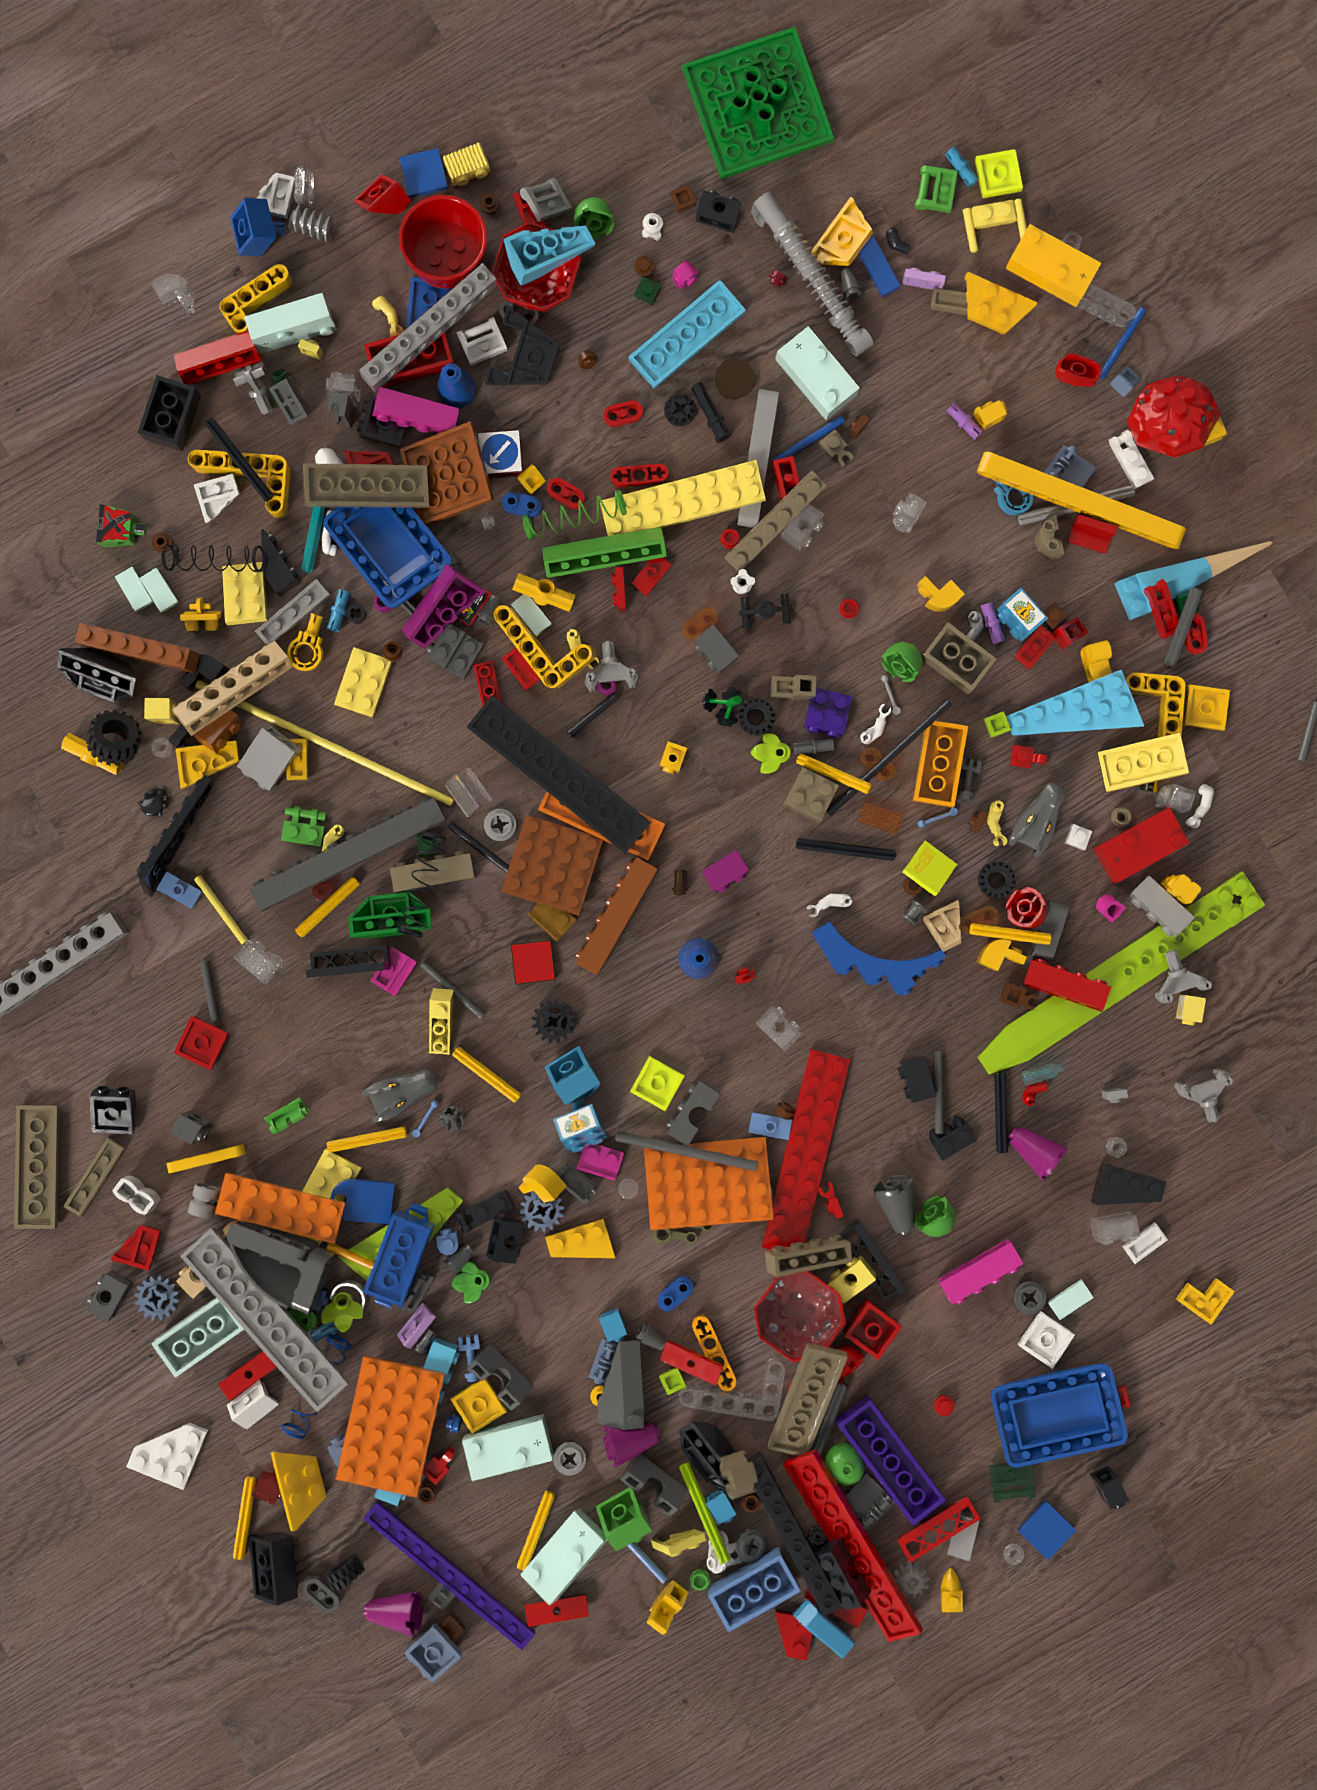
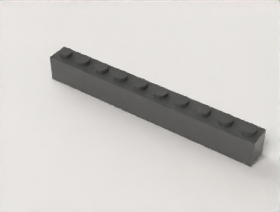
M426 797L418 802V806L414 808L408 806L400 811L401 814L396 817L390 815L382 819L383 823L377 826L375 824L367 826L363 829L364 832L359 835L354 833L345 838L346 841L341 844L335 842L327 846L328 850L321 854L317 851L309 855V859L304 862L299 860L292 863L290 869L284 872L281 869L272 873V878L266 881L263 878L254 882V887L249 890L259 910L264 912L422 832H426L446 822L435 798L430 799V797Z

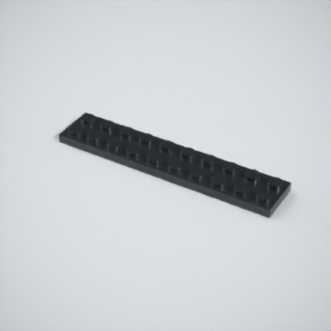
M491 696L467 725L471 732L623 853L626 854L650 825L651 822L495 697Z

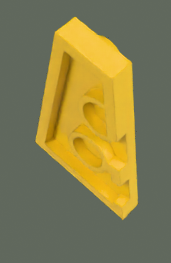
M228 741L227 745L220 749L217 754L204 745L176 748L181 789L195 784L204 775L209 777L240 762L238 741Z
M604 1218L545 1236L551 1257L616 1258Z

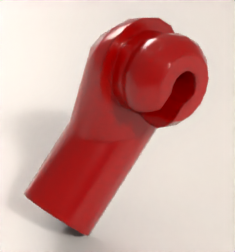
M1046 1081L1029 1084L1022 1094V1101L1025 1105L1032 1106L1035 1103L1034 1100L1037 1093L1048 1091Z

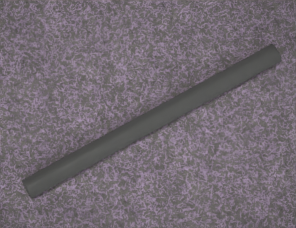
M617 1131L615 1141L752 1171H756L758 1161L620 1131Z

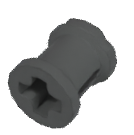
M913 900L912 906L901 917L915 927L917 925L916 922L923 913L926 914L928 911L921 904Z

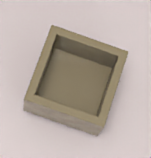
M802 767L783 806L820 823L839 785Z

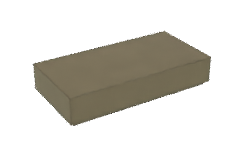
M933 288L930 310L967 315L968 303L965 292Z

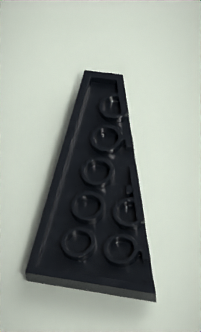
M204 775L201 780L198 779L193 787L194 791L190 796H186L180 812H176L173 815L171 825L168 829L165 828L160 835L161 840L157 845L152 846L148 853V859L146 862H142L137 869V876L144 894L151 898L155 892L152 890L155 882L161 881L164 876L165 864L169 865L172 862L186 836L184 834L186 826H192L195 820L196 808L200 809L213 788L212 778Z

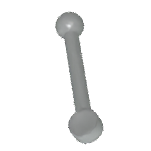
M883 675L881 681L884 682L893 706L892 713L898 715L901 709L896 705L888 683L889 677Z

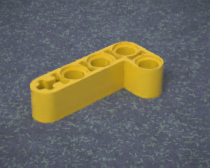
M277 264L221 301L220 310L236 334L248 331L245 316L292 285V277L288 269L284 265ZM263 286H269L267 290L261 291ZM252 296L250 301L244 302L246 297ZM235 307L233 312L227 313L229 308ZM241 324H246L244 329H238Z
M1107 640L1086 645L1081 649V659L1088 683L1112 673L1108 661L1112 657V650Z

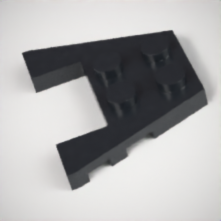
M507 306L502 324L522 331L510 372L489 366L484 384L548 385L560 344L514 309Z

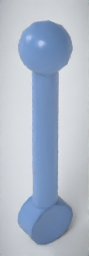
M951 808L948 812L925 821L919 820L918 826L923 828L926 824L949 815L955 816L958 810Z
M437 1100L431 1102V1107L417 1129L413 1130L412 1135L414 1137L420 1136L421 1129L434 1108L439 1106Z

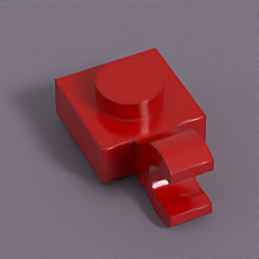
M1013 745L1009 766L1030 769L1031 763L1045 765L1048 755L1033 754V748Z
M748 967L739 969L737 976H734L737 985L740 983L746 984L751 982L753 978H756L754 970L749 971Z
M828 1182L829 1190L827 1192H823L819 1186V1194L826 1197L829 1202L825 1204L829 1214H834L836 1219L843 1217V1212L834 1194L833 1185Z
M450 1446L441 1458L435 1454L424 1466L423 1474L436 1485L450 1470L451 1467L447 1463L455 1456L456 1451Z

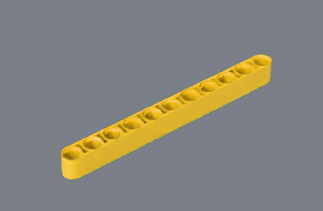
M991 452L983 453L977 469V473L984 477L1096 520L1118 526L1117 528L1169 548L1179 549L1186 532V528Z

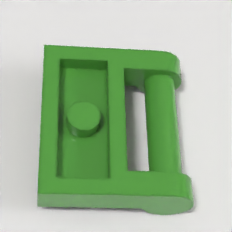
M922 166L920 172L922 178L915 208L950 213L958 171ZM934 176L936 178L932 200H926L929 178Z

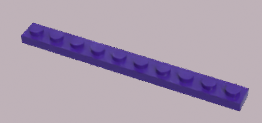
M376 1501L366 1513L363 1520L519 1649L523 1650L533 1638L536 1632L534 1629L528 1627L523 1620L379 1501Z

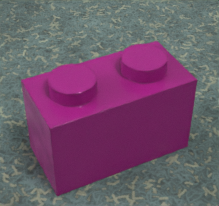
M737 850L701 871L713 892L718 891L722 893L730 888L728 884L735 880L738 883L747 877L745 873L749 870Z

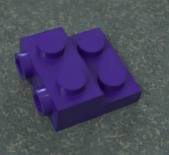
M816 688V696L809 700L803 727L808 728L807 731L819 734V731L826 732L827 736L833 738L843 736L852 696Z

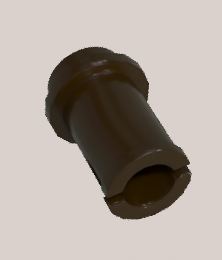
M674 870V888H672L674 895H686V891H688V888H686L687 870Z

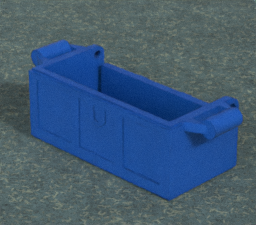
M412 1203L406 1212L396 1210L392 1214L363 1291L365 1294L376 1297V1304L391 1309L393 1304L402 1307L407 1301L435 1226L434 1223L428 1221V1208ZM411 1210L413 1212L424 1215L425 1218L421 1219L419 1217L409 1214V1212Z

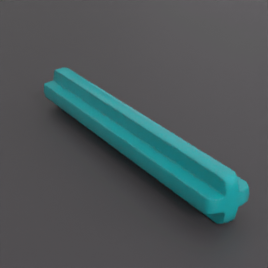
M313 507L301 566V571L306 573H312L314 569L325 507Z

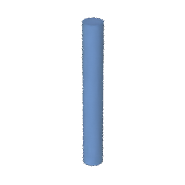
M632 1542L627 1545L661 1583L667 1580L668 1577L636 1543Z

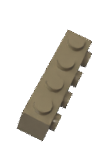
M831 1235L826 1240L811 1239L810 1243L805 1244L795 1242L790 1247L774 1246L772 1250L765 1251L767 1272L779 1277L852 1262L850 1241L841 1238L840 1235Z

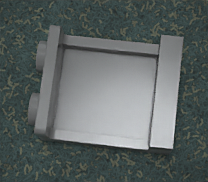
M269 725L262 727L237 767L242 770L246 777L257 781L259 787L270 791L277 788L278 780L292 759L297 757L302 749Z

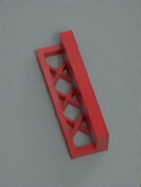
M966 1495L897 1538V1541L911 1563L981 1518ZM969 1506L975 1517L968 1522L960 1520L961 1510ZM956 1513H958V1514H957V1519L951 1517V1516L955 1515ZM947 1519L956 1521L955 1529L952 1532L943 1531V1521ZM958 1522L964 1523L963 1525L958 1527ZM940 1524L939 1529L934 1528L935 1526ZM929 1530L938 1532L937 1541L934 1543L924 1541L925 1533ZM941 1533L947 1534L944 1537L940 1538ZM923 1534L922 1540L916 1539ZM911 1541L921 1543L919 1552L911 1556L905 1545ZM923 1544L929 1545L922 1550Z

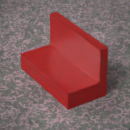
M1078 515L1073 521L1067 542L1106 554L1110 540L1115 535L1118 526Z

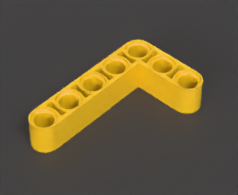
M193 450L188 455V463L198 473L245 476L239 468H235L236 464L227 452ZM241 453L259 477L267 478V487L274 495L270 501L265 502L267 511L275 518L284 517L288 510L291 472L287 461L279 455ZM203 458V462L200 465H195L197 459ZM223 459V464L216 467V462ZM257 463H264L261 469H255ZM278 464H284L280 471L275 470ZM278 483H281L282 488L278 491H274V486ZM280 503V508L277 511H273V505Z
M501 605L494 611V618L542 682L549 688L562 687L593 662L596 657V651L592 646L580 644L559 662L555 663L512 607ZM507 610L509 617L504 621L502 619V612ZM520 626L521 634L516 637L514 635V628ZM531 641L533 643V650L527 652L526 644ZM585 648L589 651L587 659H583L581 656V652ZM543 657L546 661V664L544 668L541 669L538 666V661L540 658ZM568 661H571L574 665L571 672H568L565 667ZM555 673L558 677V681L556 684L553 685L550 681V677L552 674Z
M1132 673L1125 677L1131 694L1161 696L1157 738L1181 733L1182 736L1185 698L1184 680L1178 676ZM1130 679H1134L1137 682L1136 688L1130 686ZM1150 680L1156 682V690L1150 687ZM1170 682L1176 684V692L1171 690ZM1169 702L1175 705L1174 712L1168 708ZM1168 722L1173 724V732L1167 729Z

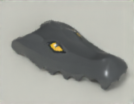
M1047 783L1040 796L1036 797L1029 807L1024 809L1018 816L1007 844L1014 846L1016 841H1019L1035 849L1032 856L1038 858L1049 846L1054 836L1060 810L1067 796L1066 790L1057 784Z
M424 1069L413 1074L381 1079L360 1093L362 1097L370 1096L377 1115L372 1117L373 1123L392 1119L407 1111L410 1106L418 1102L423 1096L437 1089V1080L430 1069Z

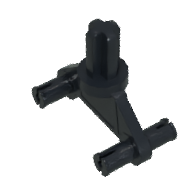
M784 593L780 594L781 607H776L771 601H764L757 609L749 610V597H745V603L744 597L740 598L742 610L739 611V614L742 616L743 628H751L750 615L759 614L763 619H771L775 616L776 612H782L783 624H791L790 611H792V606H789V593H785V597Z

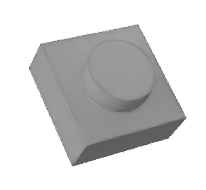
M1127 1089L1102 1090V1098L1109 1100L1110 1103L1122 1102V1098H1128Z

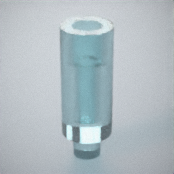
M1049 1063L1022 1071V1081L1025 1086L1057 1077V1073L1062 1072L1063 1067L1061 1063L1057 1065Z

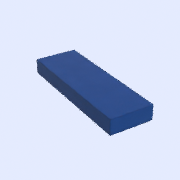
M872 234L858 254L881 297H884L900 289V284Z

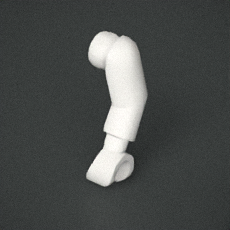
M324 527L322 550L326 555L335 556L337 546L330 544L332 537Z
M885 704L880 706V716L877 718L875 725L864 731L860 736L862 743L869 744L883 734L887 722L886 717L892 712L891 707L888 713L884 714L882 713V708Z
M1202 784L1198 790L1199 794L1203 795L1201 804L1196 809L1194 816L1185 822L1191 828L1199 827L1201 823L1200 818H1203L1211 807L1214 789L1211 786Z
M828 894L818 901L817 905L807 906V909L813 907L815 909V913L809 916L816 917L820 910H824L829 906L848 907L852 904V899L847 894Z

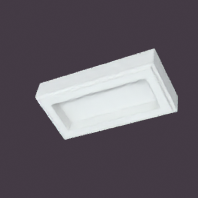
M1154 1222L1123 1244L1122 1247L1133 1263L1136 1264L1168 1239Z

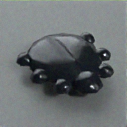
M151 789V794L144 793L143 801L138 802L142 812L148 816H162L163 809L168 807L165 801L169 799L165 795V790L158 789L156 792V789Z

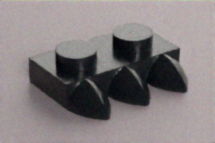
M957 1115L953 1118L954 1128L943 1122L944 1133L942 1135L935 1133L933 1129L929 1132L930 1141L942 1161L977 1141L968 1123Z

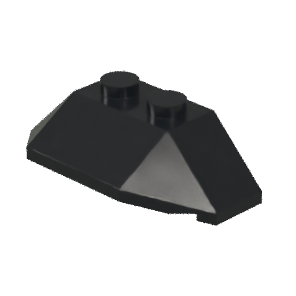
M91 648L59 649L57 668L60 672L64 673L66 678L78 690L113 703L134 695L137 676L128 662Z
M693 1421L679 1430L681 1450L707 1483L719 1490L725 1491V1494H727L726 1485L729 1484L728 1477L723 1476L721 1472L720 1458L736 1453L734 1448L716 1425Z

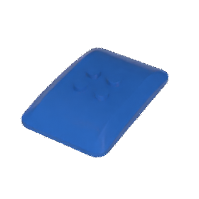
M338 507L324 518L325 529L384 605L389 608L399 607L435 581L446 564L452 566L450 555L412 508Z
M1098 1363L998 1385L991 1391V1401L1005 1459L1011 1467L1019 1468L1124 1444L1128 1438L1113 1371L1107 1364Z

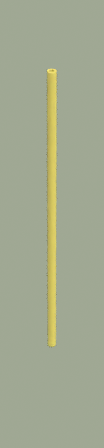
M198 680L195 687L202 690L209 684ZM245 701L236 705L247 712L427 796L435 798L442 803L452 806L454 799L254 705Z

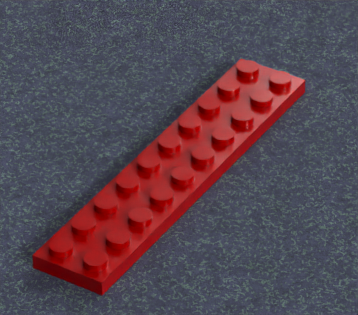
M813 1049L809 1051L795 1115L793 1116L789 1139L787 1140L772 1201L774 1220L767 1221L761 1245L762 1248L772 1250L774 1246L790 1247L795 1242L805 1244L848 1071L849 1058Z
M817 1449L786 1459L783 1466L818 1525L822 1528L823 1533L827 1536V1540L842 1538L851 1554V1558L848 1561V1572L850 1576L862 1574L871 1590V1594L865 1601V1604L887 1641L891 1642L921 1634L923 1631L922 1625Z

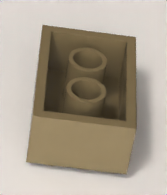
M949 622L922 655L925 663L966 694H970L996 661L994 656Z

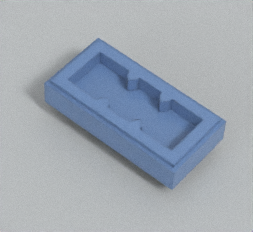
M169 872L165 873L157 887V890L191 909H194L203 893L202 890Z
M752 1112L748 1133L788 1140L792 1119L786 1120L781 1117Z

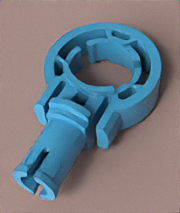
M995 481L997 484L993 490L998 495L997 501L1003 512L1016 516L1024 513L1031 507L1033 495L1021 490L1019 491L1022 493V496L1026 495V497L1022 499L1023 502L1020 506L1012 507L1008 500L1010 490L1016 488Z

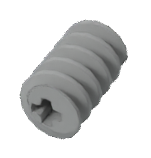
M298 205L289 218V230L294 229L297 233L302 231V234H309L312 238L317 237L320 241L325 239L326 243L331 241L334 231L331 216H328L325 221L323 213L317 218L315 210L309 215V209L305 208L302 213L301 206Z

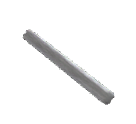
M1131 485L1099 494L1119 501L1133 497L1135 489ZM1056 504L1021 513L1017 516L1019 525H1025L1048 519L1054 515L1060 516L1075 511Z

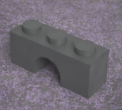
M701 1080L691 1084L687 1091L690 1093L687 1100L682 1099L677 1107L679 1111L675 1118L672 1116L666 1125L668 1128L667 1134L686 1146L690 1144L699 1129L698 1126L689 1120L690 1111L695 1107H703L710 1111L720 1096V1092Z
M491 1344L482 1349L468 1365V1368L481 1381L489 1375H495L500 1379L502 1389L497 1397L510 1410L517 1407L534 1387Z
M641 1454L630 1460L620 1478L622 1482L636 1492L645 1483L652 1485L656 1490V1499L653 1505L669 1517L679 1509L688 1492V1489L681 1482L674 1480L665 1470L657 1467L648 1457Z

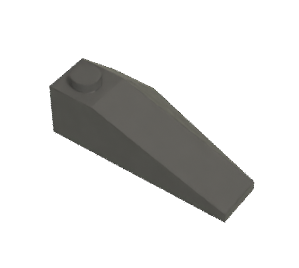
M638 1339L618 1341L608 1378L604 1382V1390L597 1403V1423L622 1430L643 1428L644 1403L640 1341Z

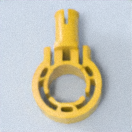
M311 613L307 630L305 632L299 631L298 638L290 643L287 656L292 666L296 669L312 671L322 663L324 657L321 646L323 638L318 637V633L324 617ZM307 644L314 651L312 660L316 661V663L311 667H307V665L313 664L312 662L303 663L298 657L293 658V655H297L298 648L302 645Z

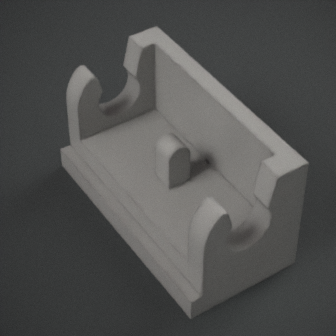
M961 1511L959 1519L968 1522L975 1516L972 1513ZM979 1521L951 1537L948 1555L970 1561ZM958 1522V1527H960L964 1523Z

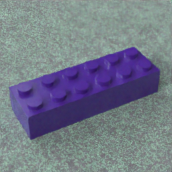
M868 1394L836 1418L839 1428L912 1525H915L946 1501L942 1492Z

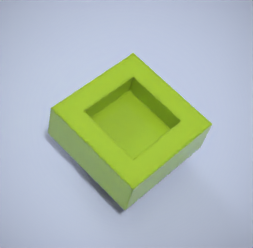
M1004 711L984 719L991 738L1011 730Z
M676 1367L659 1375L667 1395L686 1387L682 1374Z

